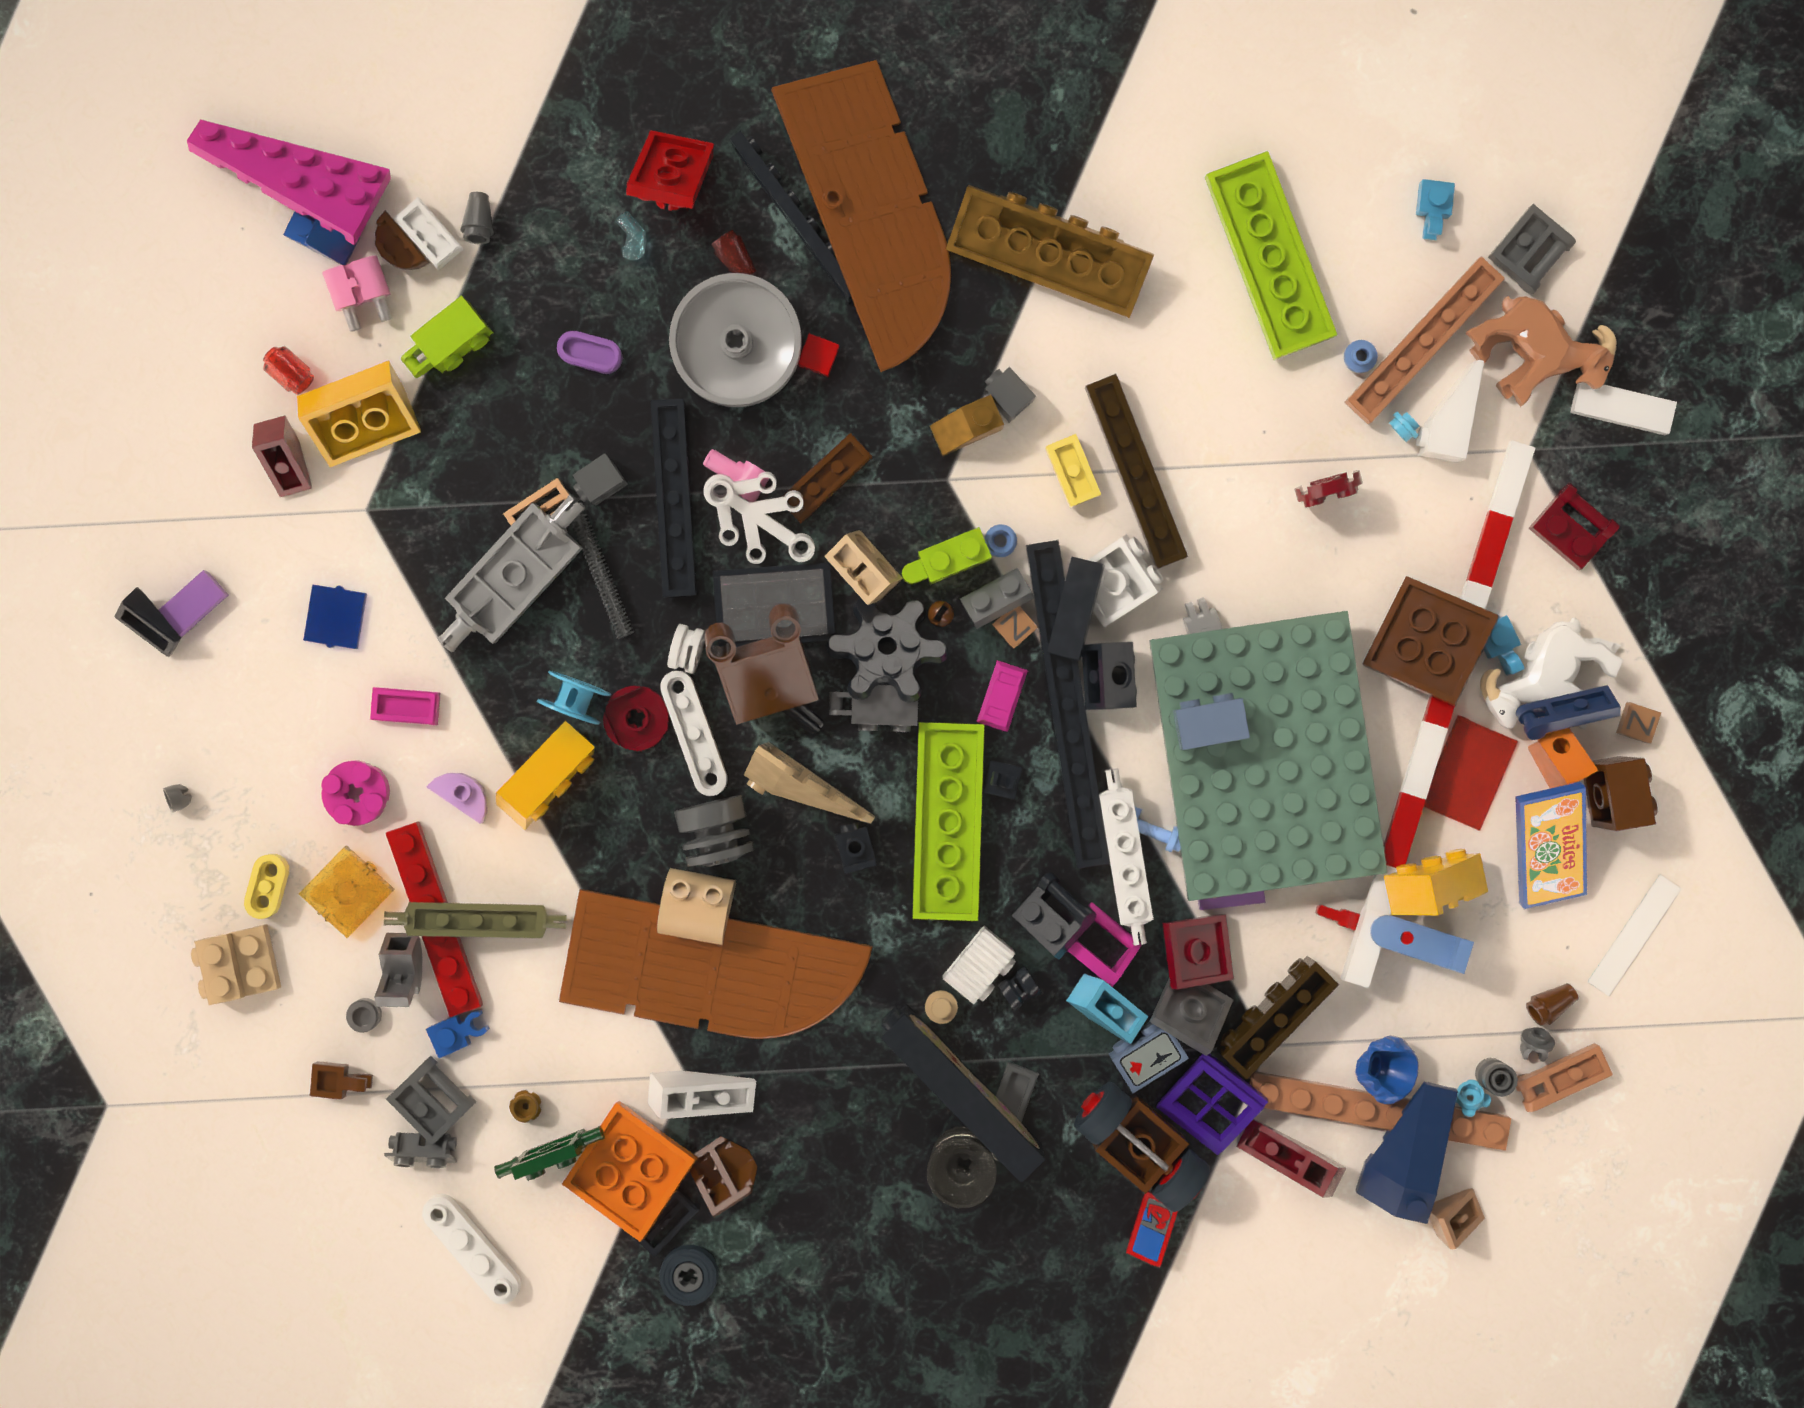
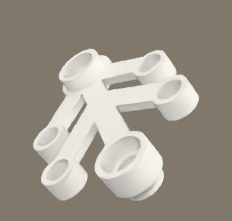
M762 472L757 478L733 481L727 475L717 474L711 476L706 481L704 496L709 504L717 507L721 527L719 532L721 543L726 546H732L739 538V530L732 524L731 506L742 514L748 545L746 557L750 563L760 564L766 557V549L760 542L758 526L788 545L789 554L795 561L805 562L812 558L815 545L809 535L804 533L795 534L767 515V513L785 510L790 512L801 510L803 507V496L800 492L792 490L787 492L784 497L748 502L739 496L755 491L765 494L773 492L776 488V477L771 472ZM763 478H770L773 484L771 487L765 488L760 484V481ZM718 485H723L727 492L724 495H718L715 493L714 488ZM795 496L800 500V503L797 506H790L787 500ZM731 530L735 533V537L731 540L725 539L723 532ZM799 541H804L808 547L801 551L795 545ZM757 548L761 550L762 555L759 558H754L750 555V551Z

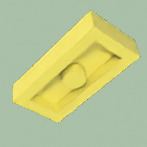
M1076 434L1045 447L1070 508L1101 495Z

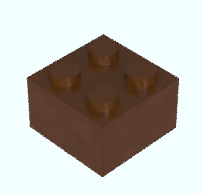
M1617 756L1593 760L1598 771L1584 778L1591 826L1621 831L1656 825L1655 816L1657 815L1658 807L1655 798L1651 796L1649 783L1652 781V772L1645 758Z

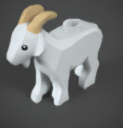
M1572 618L1570 622H1556L1550 628L1540 633L1536 642L1533 641L1529 644L1524 656L1528 661L1522 677L1497 687V678L1501 670L1489 669L1480 680V690L1489 710L1501 726L1510 729L1518 721L1515 713L1521 704L1583 691L1573 684L1580 670L1581 661L1593 660L1600 664L1603 672L1608 676L1616 677L1623 662L1622 658L1615 655L1621 645L1600 638L1588 639L1582 637L1579 634L1581 625L1576 618ZM1588 724L1579 725L1577 727L1585 730Z

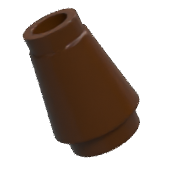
M1569 983L1531 996V1001L1526 1003V1008L1531 1018L1538 1025L1543 1026L1546 1023L1551 1025L1579 997L1576 990Z

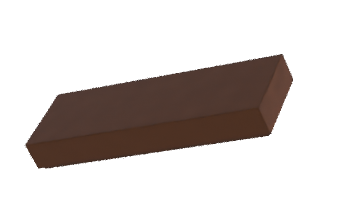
M851 433L787 491L795 490L803 496L802 509L798 512H790L801 524L873 458ZM792 496L787 502L790 506H797L800 500Z

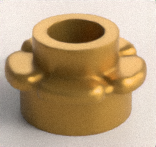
M521 1090L510 1101V1112L519 1122L526 1123L531 1119L535 1120L541 1113V1099L534 1092L529 1093L527 1090ZM524 1103H527L529 1105L528 1109H525L523 1107Z

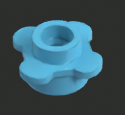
M1468 1080L1457 1089L1456 1103L1462 1108V1114L1467 1117H1473L1477 1110L1482 1107H1489L1491 1104V1097L1488 1094H1484L1483 1088L1476 1080ZM1468 1096H1473L1474 1099H1473V1100H1468L1467 1097H1468Z

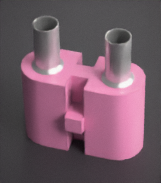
M377 256L365 257L352 261L350 264L340 265L322 272L335 310L343 311L350 332L361 329L354 307L363 305L366 302L374 301L381 322L392 319L385 297L391 294Z

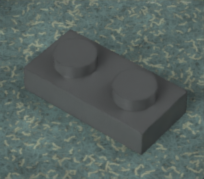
M1016 568L960 598L974 626L978 629L1034 599V596L1020 571Z

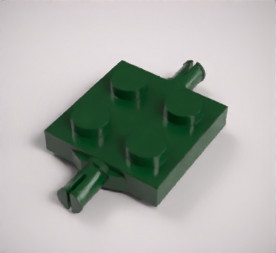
M601 1126L586 1132L585 1129H581L526 1150L519 1157L515 1156L510 1161L495 1165V1174L498 1179L513 1174L515 1180L526 1177V1180L529 1181L545 1174V1169L554 1165H557L558 1169L567 1167L577 1161L576 1157L582 1154V1149L586 1148L587 1145L605 1139Z

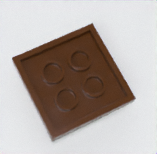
M1406 576L1362 664L1369 669L1452 706H1456L1500 616Z

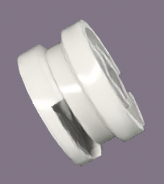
M679 624L670 647L668 667L673 669L681 667L685 669V672L694 674L702 654L706 631L698 628L695 631L689 630L687 625Z

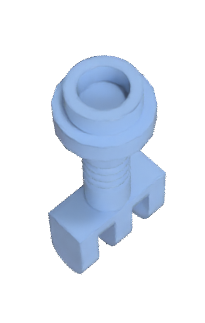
M1135 807L1139 833L1166 843V851L1172 852V850L1179 852L1180 844L1177 827L1174 826L1171 832L1138 819L1142 809Z

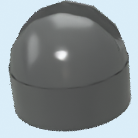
M176 784L163 788L166 802L172 813L182 810L191 802L192 796L190 794L183 795L189 790L186 786Z

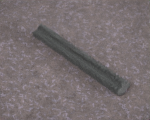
M581 512L571 524H573L574 532H576L578 537L577 540H579L580 546L583 548V555L587 559L586 562H588L589 570H591L592 577L596 582L595 585L598 586L597 589L599 590L600 597H602L601 600L604 601V608L608 612L607 615H609L611 620L610 623L613 624V630L618 635L616 638L621 639L634 633V631H630L632 627L628 626L631 623L627 624L630 620H626L628 616H624L626 612H622L625 608L621 609L624 605H620L622 601H618L620 597H616L619 595V593H615L618 590H614L613 588L616 586H612L614 582H610L613 578H609L612 576L607 574L610 572V570L606 571L609 567H605L607 563H603L605 559H601L604 557V555L600 556L603 552H599L598 550L601 548H597L599 544H595L598 542V540H594L597 537H593L592 535L595 533H591L593 529H589L592 527V525H588L591 522L586 521L589 519L588 517L585 518L587 514Z

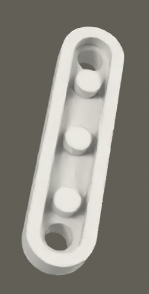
M669 672L662 679L661 693L694 785L703 795H717L725 789L728 776L692 677L686 672ZM676 681H681L684 684V690L679 694L673 690V684ZM708 773H714L717 776L715 785H709L706 782Z
M437 1194L431 1197L422 1210V1217L426 1225L493 1302L497 1304L511 1302L521 1287V1280L516 1271L451 1196ZM434 1209H440L443 1212V1218H437L434 1215ZM497 1284H504L507 1287V1292H500L497 1289Z

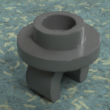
M1527 1028L1523 1030L1520 1037L1522 1042L1520 1051L1525 1060L1528 1059L1530 1052L1535 1051L1540 1061L1544 1062L1548 1058V1052H1551L1555 1046V1040L1543 1028Z

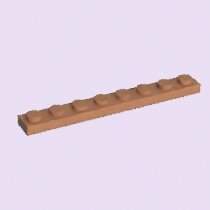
M1257 1071L1251 1075L1250 1085L1268 1099V1103L1264 1108L1386 1130L1393 1129L1402 1117V1110L1411 1100L1410 1098H1404L1394 1104L1387 1105L1377 1102L1365 1090ZM1455 1106L1448 1140L1506 1151L1512 1118L1507 1115L1479 1110L1476 1111L1473 1117H1467L1462 1114L1461 1107Z

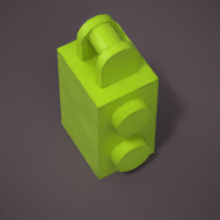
M461 295L410 335L416 345L402 355L401 361L415 378L423 376L433 367L442 373L445 370L452 371L463 362L462 357L469 351H477L486 345L489 341L488 336L493 332L469 301ZM423 353L427 359L420 363L417 357Z
M980 527L919 551V560L905 565L902 570V577L908 584H915L928 579L931 585L990 561L992 556Z

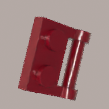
M1568 483L1528 529L1576 570H1582L1604 543L1617 532L1620 525L1615 520H1608L1576 493L1578 489ZM1568 503L1598 528L1599 531L1593 536L1561 508Z

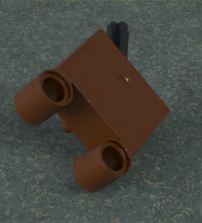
M778 604L772 608L768 616L772 637L736 647L734 631L729 625L715 623L709 626L705 632L706 654L710 660L715 662L736 725L782 711L811 735L821 730L824 724L823 720L804 705L819 699L800 638L801 627L798 613L793 606ZM782 620L792 622L790 626L785 628L777 626ZM720 639L728 642L722 647L713 645L714 641Z

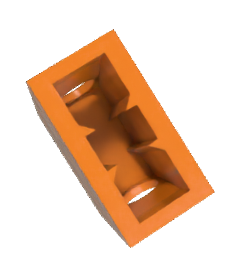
M1570 728L1546 733L1544 737L1528 746V750L1549 788L1576 783L1598 771Z

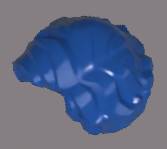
M1392 1035L1371 1042L1367 1051L1357 1060L1355 1069L1357 1080L1377 1102L1387 1105L1394 1104L1404 1099L1412 1091L1418 1076V1058L1415 1051L1409 1047L1405 1040Z

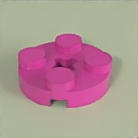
M360 760L346 761L335 766L323 778L321 783L323 805L328 814L339 824L359 826L376 820L383 813V809L390 796V786L385 774L376 766ZM352 784L356 788L362 787L364 793L359 795V802L348 796Z

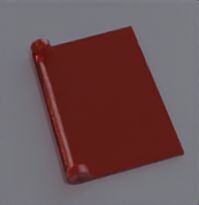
M1457 715L1438 760L1424 807L1480 831L1518 741L1472 722L1468 718Z

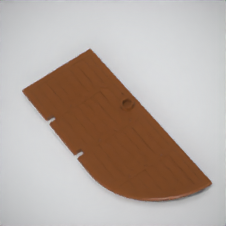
M877 60L778 85L772 87L771 91L880 371L883 372L913 356L923 347L936 330L949 298L951 263L949 251L946 250L947 241L933 203L930 201L922 204L919 196L928 194V190L904 131L896 134L893 131L892 126L901 124L879 64Z
M580 889L559 1002L625 1015L627 1004L636 1006L634 1017L694 1029L699 1028L701 1018L709 1020L707 1029L709 1032L749 1039L778 1038L806 1030L835 1012L859 984L868 965L873 946L728 918L722 945L657 933L660 904Z

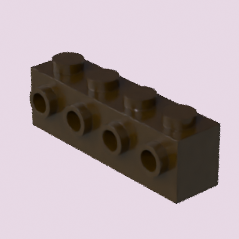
M1306 956L1304 959L1299 958L1287 971L1289 975L1281 983L1275 982L1268 988L1264 994L1266 998L1258 1007L1256 1005L1250 1007L1242 1016L1243 1022L1235 1030L1229 1029L1220 1038V1045L1217 1048L1218 1052L1244 1078L1248 1079L1339 986L1310 957Z

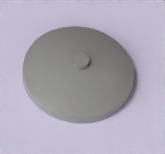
M727 273L701 282L682 299L671 321L669 347L678 373L696 394L718 405L746 407L769 399L788 383L800 359L802 335L795 310L779 289L753 275Z

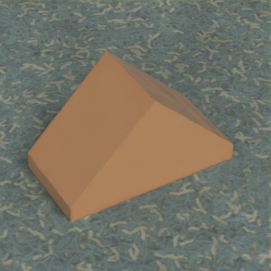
M1473 1188L1434 1202L1429 1217L1437 1237L1449 1249H1457L1485 1219Z

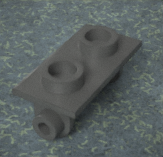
M397 1132L395 1136L391 1135L388 1142L389 1149H393V1153H384V1156L394 1161L393 1165L397 1167H414V1162H427L426 1166L430 1168H446L447 1163H457V1159L450 1155V1151L456 1150L457 1138L451 1137L450 1134H444L433 1145L426 1140L425 1146H420V1133Z

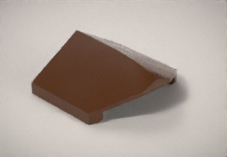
M719 1137L694 1154L698 1158L689 1171L713 1217L718 1216L753 1192L758 1166L748 1149L724 1137Z

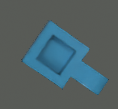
M1422 179L1419 183L1416 215L1425 216L1422 239L1436 240L1437 235L1442 234L1443 219H1448L1452 215L1455 183Z
M1508 616L1500 617L1484 648V652L1488 659L1498 657L1506 676L1525 669L1521 659L1513 650V648L1521 645Z

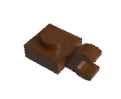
M317 1061L312 1064L310 1096L343 1099L346 1097L347 1090L365 1092L366 1088H372L373 1075L348 1074L349 1064Z

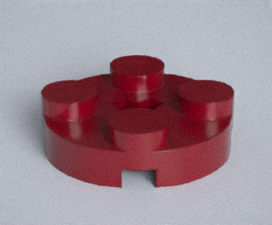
M1360 470L1353 471L1352 478H1348L1347 472L1310 482L1311 486L1307 487L1306 491H1303L1302 485L1296 487L1294 490L1297 501L1304 502V506L1307 508L1324 503L1326 496L1335 493L1338 499L1357 494L1358 486L1363 484Z
M628 686L614 693L608 701L609 703L603 716L605 731L615 744L625 749L642 751L652 748L663 739L669 730L670 715L665 701L660 694L649 687ZM633 709H636L638 713L644 712L645 718L642 720L643 725L639 728L636 724L630 725L628 721L632 717L631 711Z

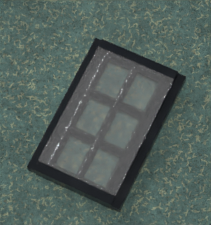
M830 562L713 571L716 623H724L732 628L736 647L772 637L768 616L772 608L778 604H789L796 609L801 627L800 638L802 643L828 641L829 638L836 635ZM782 620L777 626L785 628L790 626L792 622ZM720 639L718 640V647H722L728 642Z

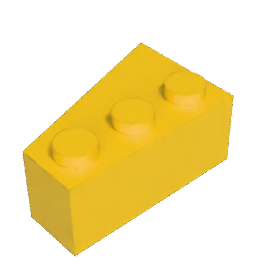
M565 721L496 792V805L526 830L533 821H538L549 809L548 804L555 796L559 798L572 784L570 779L577 772L582 774L593 763L595 759L591 756L594 753L595 747Z
M1455 849L1445 852V858H1441V856L1421 859L1422 865L1417 866L1416 863L1397 866V872L1384 876L1392 915L1439 916L1444 913L1442 907L1448 904L1449 909L1459 906L1458 901L1460 900L1470 901L1487 893L1488 888L1481 854H1466L1465 849Z

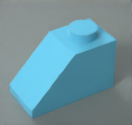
M1083 974L1066 1000L1088 1019L1129 1044L1133 1042L1148 1018L1145 1013L1104 980Z

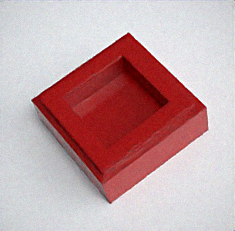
M809 333L800 355L798 366L829 377L840 345Z

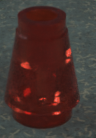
M733 230L727 232L711 244L715 249L713 254L732 273L752 275L757 271L753 266L741 235L737 236Z

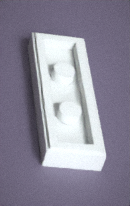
M1582 382L1576 386L1570 413L1667 435L1670 434L1677 402L1608 385H1603L1600 389H1592L1587 383Z

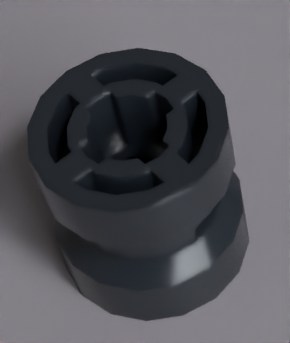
M1025 966L1017 970L1015 976L1011 979L1005 978L997 983L1014 1011L1021 1008L1025 1000L1029 998L1035 999L1042 994ZM1018 983H1020L1025 992L1021 991V989L1018 986Z

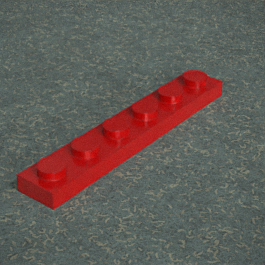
M414 822L386 832L385 834L409 902L448 903L420 822ZM421 936L449 1017L481 1007L483 1002L460 937Z

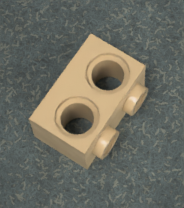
M860 530L846 534L824 556L867 605L881 600L903 579Z

